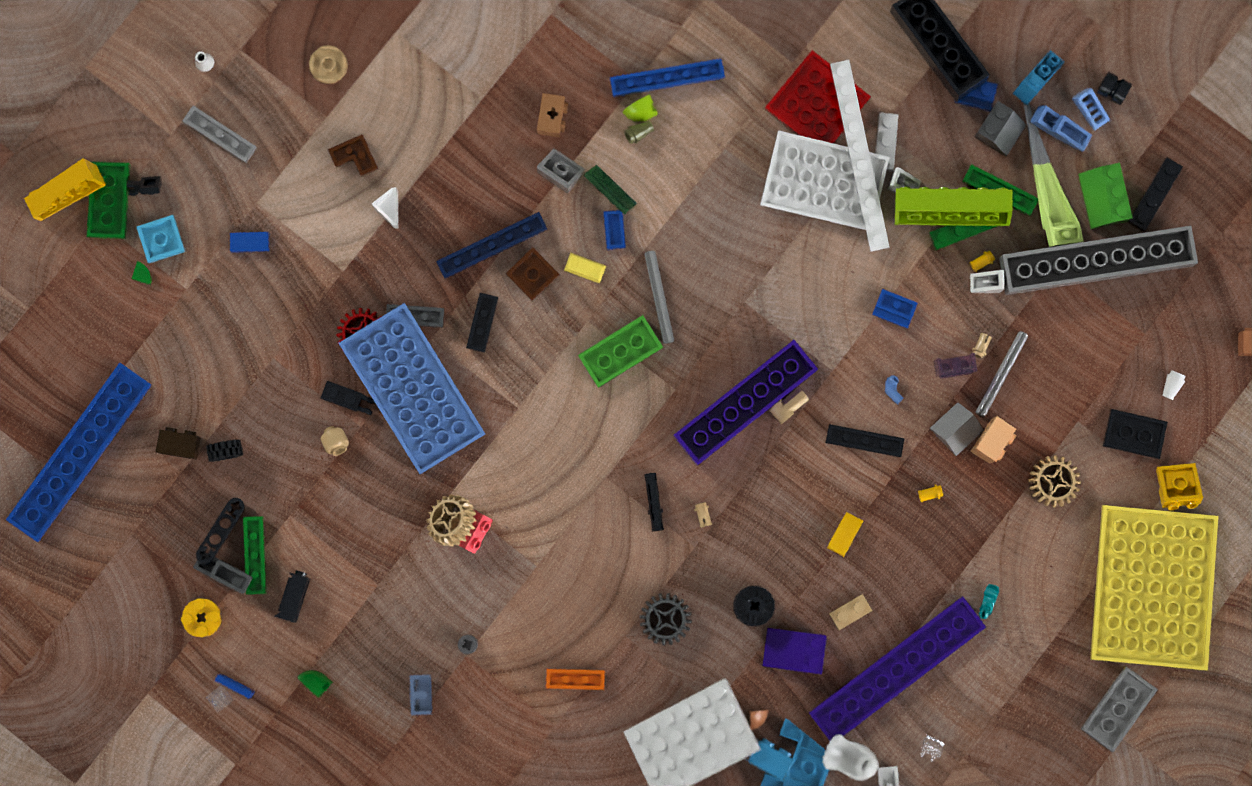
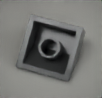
M997 101L974 137L1007 157L1026 127V123L1014 110Z

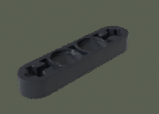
M232 498L224 507L196 552V559L199 564L209 565L216 557L244 512V503L241 499ZM238 503L240 510L236 509L232 517L229 515L232 512L231 505ZM222 519H229L231 525L228 528H222L220 521ZM212 535H218L221 541L218 544H212L209 539ZM207 544L210 548H212L208 552V556L210 558H205L204 560H201L202 557L200 553H206L208 547L205 545Z

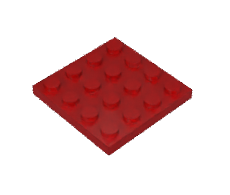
M811 50L764 109L796 135L834 144L843 133L844 127L830 63ZM855 84L861 111L871 96Z

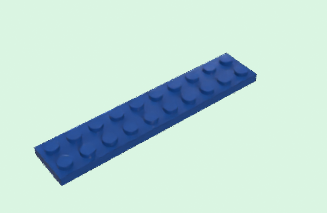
M119 363L6 520L33 540L39 542L152 384L122 363Z

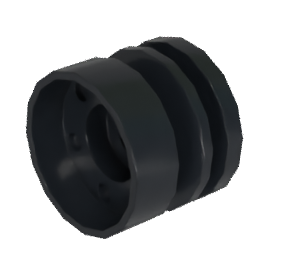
M748 586L740 590L733 601V612L736 618L742 624L748 626H761L767 623L773 617L775 611V601L772 594L760 586ZM751 601H753L754 603H759V605L757 606L758 611H756L755 609L750 610V607L752 606L750 603Z

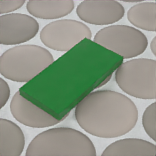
M92 162L97 165L106 185L89 194L86 237L126 239L129 193L127 181H129L130 164Z

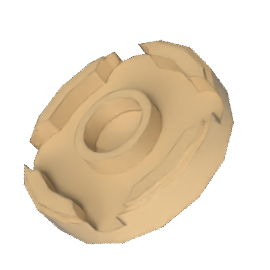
M330 45L318 48L311 55L309 61L310 71L314 78L326 84L341 80L346 74L348 67L347 59L343 52L337 47Z

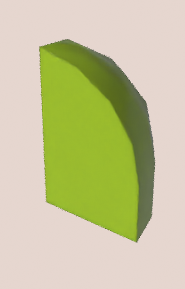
M650 95L632 103L622 112L628 119L634 122H643L658 115Z

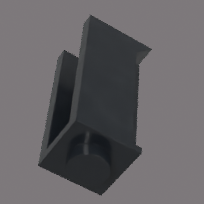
M298 570L295 573L290 572L292 577L288 578L278 609L280 613L273 617L297 623L311 578L306 577L307 573Z

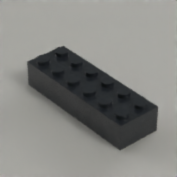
M899 0L892 5L891 15L956 102L987 82L990 74L935 0Z

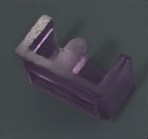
M975 353L942 360L937 358L933 361L936 377H940V379L978 372Z

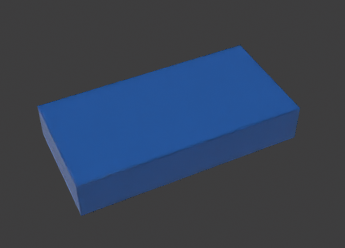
M622 210L604 211L607 250L626 248Z
M269 232L230 233V252H269Z
M218 674L214 680L248 699L252 698L255 693L254 690L224 674Z

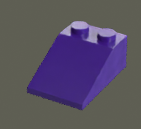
M767 628L762 666L822 674L827 636Z

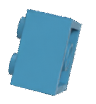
M765 738L762 741L757 739L756 741L761 750L748 756L746 760L783 781L794 762L790 758L792 754L782 748L776 750L773 748L775 744Z

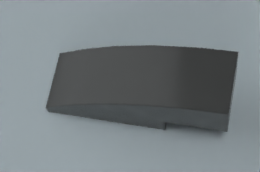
M208 552L204 554L200 553L202 557L201 560H204L205 558H210L208 556ZM217 557L209 565H201L196 561L193 566L194 569L243 595L253 578Z

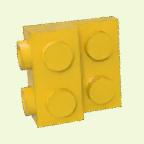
M1195 463L1157 467L1156 473L1160 486L1158 491L1162 508H1168V510L1173 511L1179 509V506H1187V508L1192 509L1201 504L1203 494Z

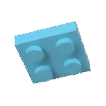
M174 215L137 226L149 264L185 252Z

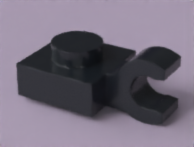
M161 176L142 177L141 181H127V187L134 188L129 189V196H136L139 192L141 195L160 193Z

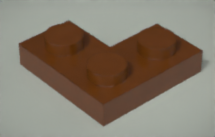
M363 134L328 149L336 168L354 160L361 177L378 170Z

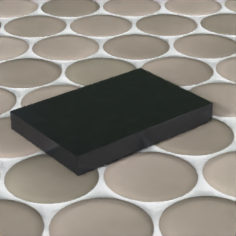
M1110 409L1102 447L1160 459L1168 422Z

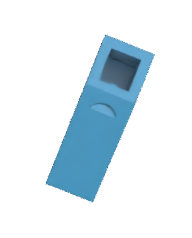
M1050 50L1021 82L1013 94L1024 104L1028 105L1064 64V61Z

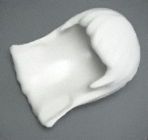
M840 734L833 737L829 745L826 746L827 751H825L823 756V763L826 769L838 770L858 781L870 778L878 769L877 758L868 747L848 741Z

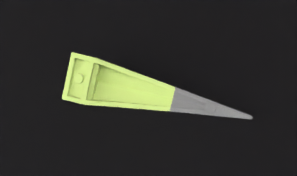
M1024 104L1042 228L1046 231L1049 247L1084 242L1080 223L1057 179L1038 128L1030 123L1033 117L1030 105Z

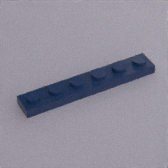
M537 212L436 262L444 279H447L548 229L540 212Z

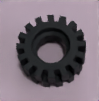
M240 439L217 442L206 446L209 462L223 461L243 455Z

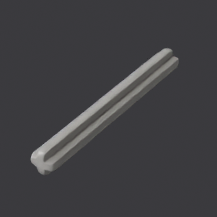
M648 251L644 255L663 343L669 344L674 342L657 257L655 251Z
M1020 331L1014 339L976 410V414L979 416H986L1028 338L1026 333Z

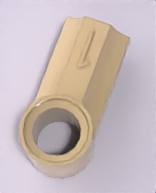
M798 387L785 399L777 402L769 411L780 424H783L809 399L803 390Z

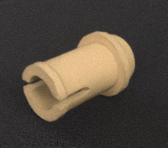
M981 333L975 348H972V355L983 359L986 356V350L992 337H987V334Z
M706 502L696 504L694 511H697L700 528L712 525L708 512L709 505L707 506Z

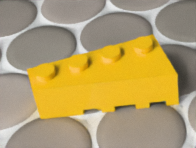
M82 158L40 188L31 191L24 200L33 218L42 221L102 188L106 183L97 165Z

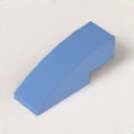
M1046 105L1038 106L1030 123L1054 138L1084 152L1092 137L1089 132L1065 115H1059Z

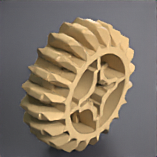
M1057 455L1053 456L1052 461L1049 456L1045 457L1046 463L1042 459L1039 460L1040 466L1036 464L1033 466L1037 472L1030 471L1029 473L1031 476H1034V479H1028V482L1034 483V486H1030L1029 489L1036 490L1032 496L1040 495L1038 502L1040 503L1045 499V506H1048L1051 501L1053 508L1057 506V502L1060 507L1064 506V501L1067 504L1071 503L1069 496L1074 499L1076 495L1073 491H1080L1078 487H1075V484H1081L1080 480H1075V477H1079L1080 473H1073L1077 467L1073 466L1070 468L1069 466L1072 463L1070 460L1064 464L1065 457H1061L1058 462ZM1048 466H1057L1052 475L1042 474ZM1062 469L1068 475L1069 483L1063 480ZM1056 477L1059 484L1053 486L1050 479ZM1040 480L1047 484V494L1043 491ZM1057 488L1067 489L1062 496L1053 497Z
M460 495L443 496L442 501L437 500V505L432 506L433 511L428 512L430 518L426 520L429 523L426 527L430 531L429 535L435 542L443 546L453 547L454 544L460 545L461 541H466L467 535L472 536L470 530L475 529L472 524L477 521L474 518L477 513L473 510V505ZM459 507L460 512L454 511V508ZM443 529H447L449 533L444 534Z

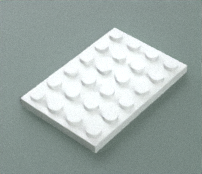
M778 130L760 205L866 230L848 147ZM869 152L880 199L890 157Z
M727 679L709 686L624 731L649 786H692L761 750Z

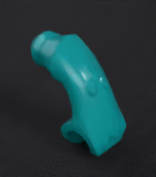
M993 584L987 585L983 593V602L979 608L980 618L987 619L991 615L1000 591L998 586Z

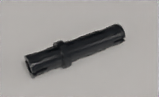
M656 473L644 474L649 504L648 515H650L652 532L664 530L662 522L663 509L660 506Z

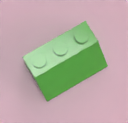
M1120 163L1101 166L1078 174L1090 229L1125 223L1132 219Z

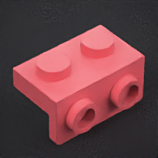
M475 511L477 514L474 516L477 521L472 524L475 529L470 530L472 536L467 535L466 541H461L459 545L474 554L480 548L482 540L489 531L493 521Z

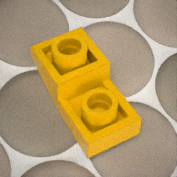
M846 512L827 548L844 557L862 526L863 520Z

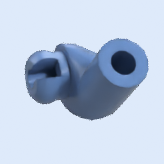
M892 375L885 381V393L896 404H899L904 397L897 392L898 377Z

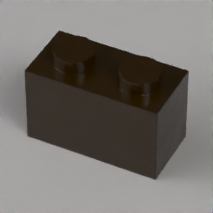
M166 427L165 430H159L155 452L197 460L201 437L196 436V432L185 430L184 433H178L177 429Z

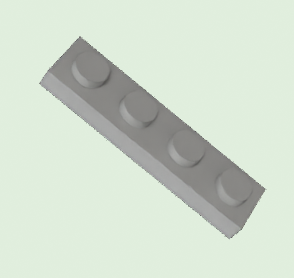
M194 105L183 119L185 124L245 163L248 162L257 149L255 145Z

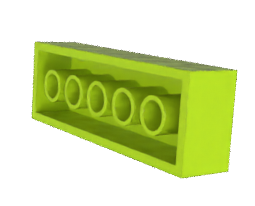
M910 187L896 188L895 225L1010 226L1013 212L1012 190L1007 188H998L996 190L985 187L978 189L966 187L949 189L948 187H940L938 189H930L929 187H920L919 189H911Z

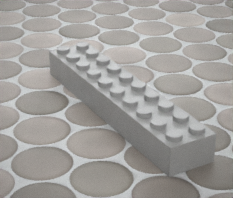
M1192 226L1003 254L999 258L1001 270H1004L1005 295L1186 268L1198 263Z

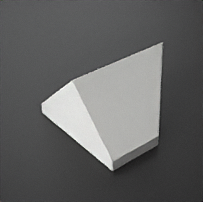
M394 187L375 200L372 205L391 226L398 228V190Z

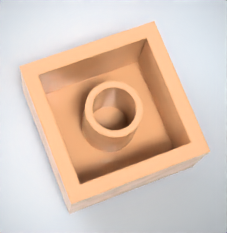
M998 416L992 418L972 447L971 452L989 464L1000 461L1006 452L1003 449L1008 444L1010 445L1016 437L1014 434L1016 428Z

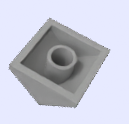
M553 149L537 166L538 174L568 194L585 171L584 168L556 149Z
M958 402L930 427L932 432L955 456L984 431L974 414Z

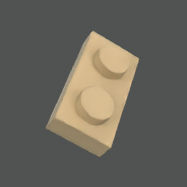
M861 594L832 611L829 615L838 630H841L870 613L872 609L864 595Z

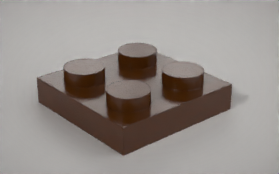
M534 248L530 249L506 272V275L531 301L536 299L560 276Z

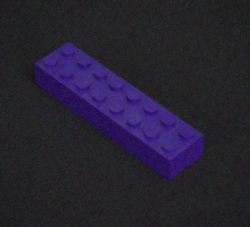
M793 340L676 432L673 437L694 464L698 466L817 372L818 368L798 343Z

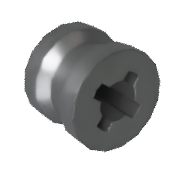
M464 635L458 641V648L464 654H471L478 647L477 639L472 635Z

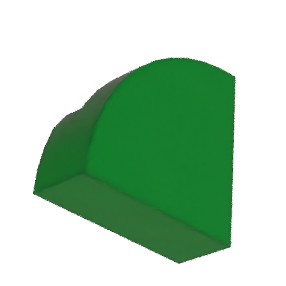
M137 261L131 279L151 285L152 277L150 271L143 263Z

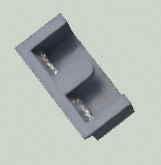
M431 675L410 676L411 715L432 714Z

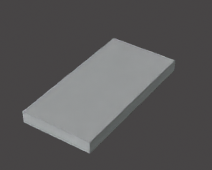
M1125 666L1083 724L1081 730L1108 750L1114 752L1158 689Z

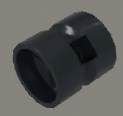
M1108 71L1097 93L1105 98L1110 96L1111 101L1121 105L1130 91L1132 83L1124 79L1118 80L1117 75Z

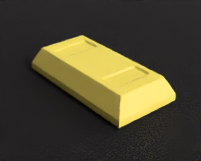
M570 253L564 271L600 284L606 265Z

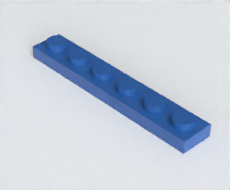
M721 58L610 77L613 97L724 79L725 74Z

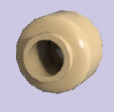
M330 426L324 430L321 436V442L328 454L338 456L347 450L349 441L342 428Z

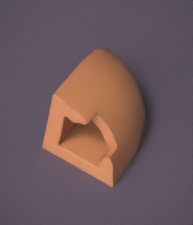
M768 709L748 711L751 730L758 729L764 724L768 716Z

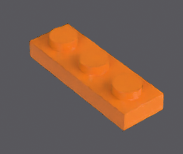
M546 669V688L604 690L605 670Z

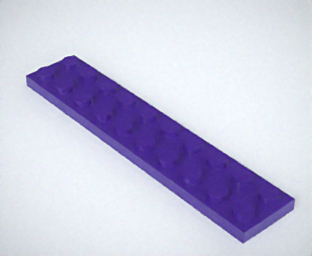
M961 596L809 712L810 716L829 741L836 735H846L984 630L986 626L965 598Z

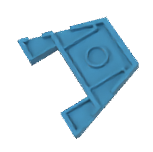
M785 718L779 735L798 742L792 757L794 762L783 781L765 773L760 786H823L829 769H826L823 763V756L826 750Z

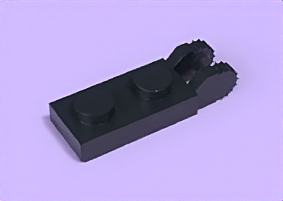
M330 381L326 382L320 398L352 411H359L368 415H372L373 411L360 407L361 400L367 401L370 404H376L373 398Z

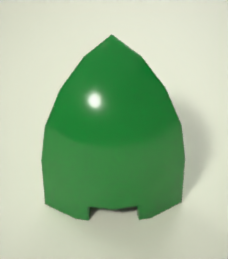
M308 670L297 676L299 681L317 697H321L333 683L323 673L315 670Z

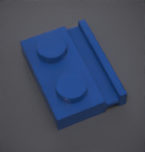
M985 82L956 102L954 100V102L990 112L998 84Z
M882 289L872 316L908 329L918 303Z

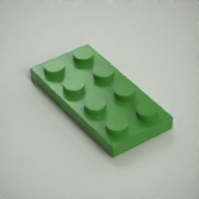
M642 315L580 353L578 357L599 388L658 352L663 346Z

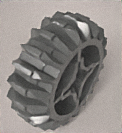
M669 593L666 594V599H663L662 594H659L660 600L658 601L653 596L651 597L654 602L652 605L648 601L645 602L649 606L648 610L646 608L641 609L643 612H646V616L640 615L641 619H645V622L640 623V626H647L643 633L645 634L648 631L651 633L647 637L649 640L655 636L654 643L656 644L659 639H662L661 645H665V640H668L669 645H672V638L680 642L678 635L680 634L682 637H685V633L682 632L683 629L686 631L690 630L689 627L685 626V623H692V620H686V616H691V612H684L689 606L681 607L684 600L681 599L677 603V595H674L673 599L670 600ZM661 603L674 605L668 612H662L656 607ZM677 610L680 611L682 617L680 628L673 622V615ZM651 611L659 619L654 629H652L649 622ZM672 611L673 613L670 615V623H672L673 626H671L668 623H664L660 627H658L661 624L660 620H662L660 619L661 616L658 614V612L661 615L666 616L667 614H670V612ZM664 626H669L675 631L674 634L668 636L657 634Z

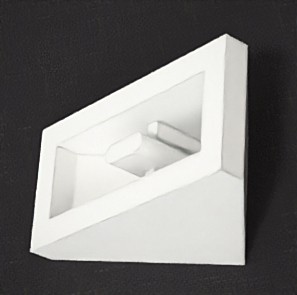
M896 167L887 190L896 193V188L901 187L919 189L921 181L901 168Z
M1004 270L970 274L971 293L1002 292L1004 290Z

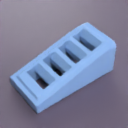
M1087 88L1072 98L1093 130L1110 121L1092 88ZM1087 96L1089 99L1083 102L1082 99ZM1092 102L1093 105L1087 109L1086 106ZM1097 109L1096 113H1094L1093 115L1090 114V112ZM1101 115L1102 118L1095 122L1094 119Z

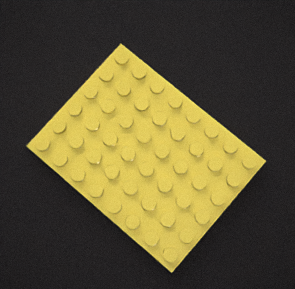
M1102 505L1090 659L1208 670L1219 516Z

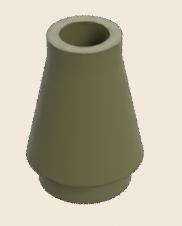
M647 121L628 126L624 133L630 144H637L650 132L654 131L651 122Z

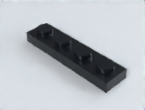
M1168 157L1165 158L1128 223L1143 232L1146 231L1181 172L1182 165Z

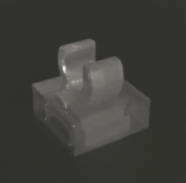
M222 685L206 697L217 713L234 701Z
M926 735L923 740L921 756L923 757L925 753L930 754L931 762L935 758L939 759L943 752L944 743Z

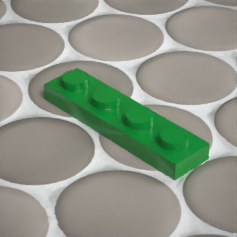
M972 164L962 180L963 183L974 189L985 187L994 190L998 188L1012 190L1013 208L1029 217L1038 202L1037 197Z
M947 225L930 232L929 235L937 251L999 226Z
M243 517L245 573L253 577L246 590V595L267 594L264 517Z

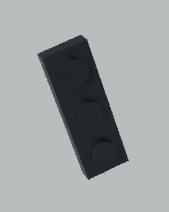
M484 293L479 294L466 349L485 353L499 297Z

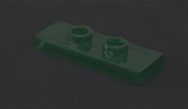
M595 165L585 173L584 177L624 215L637 205L598 165Z

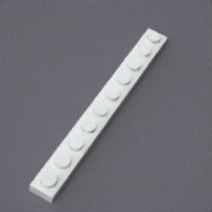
M845 60L830 64L870 252L889 248L850 61Z

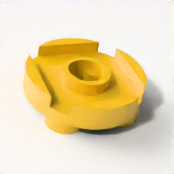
M196 599L189 602L184 608L181 622L189 634L195 637H206L218 630L221 624V612L213 601L209 599ZM205 613L204 618L206 622L201 621L199 623L197 615Z

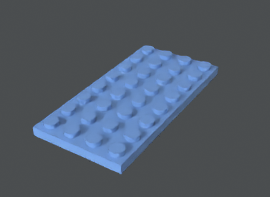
M405 303L339 342L343 352L419 474H422L485 435L482 427Z

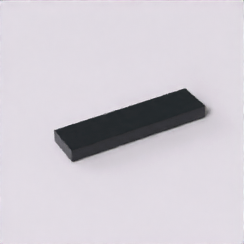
M829 424L825 443L901 458L905 438Z

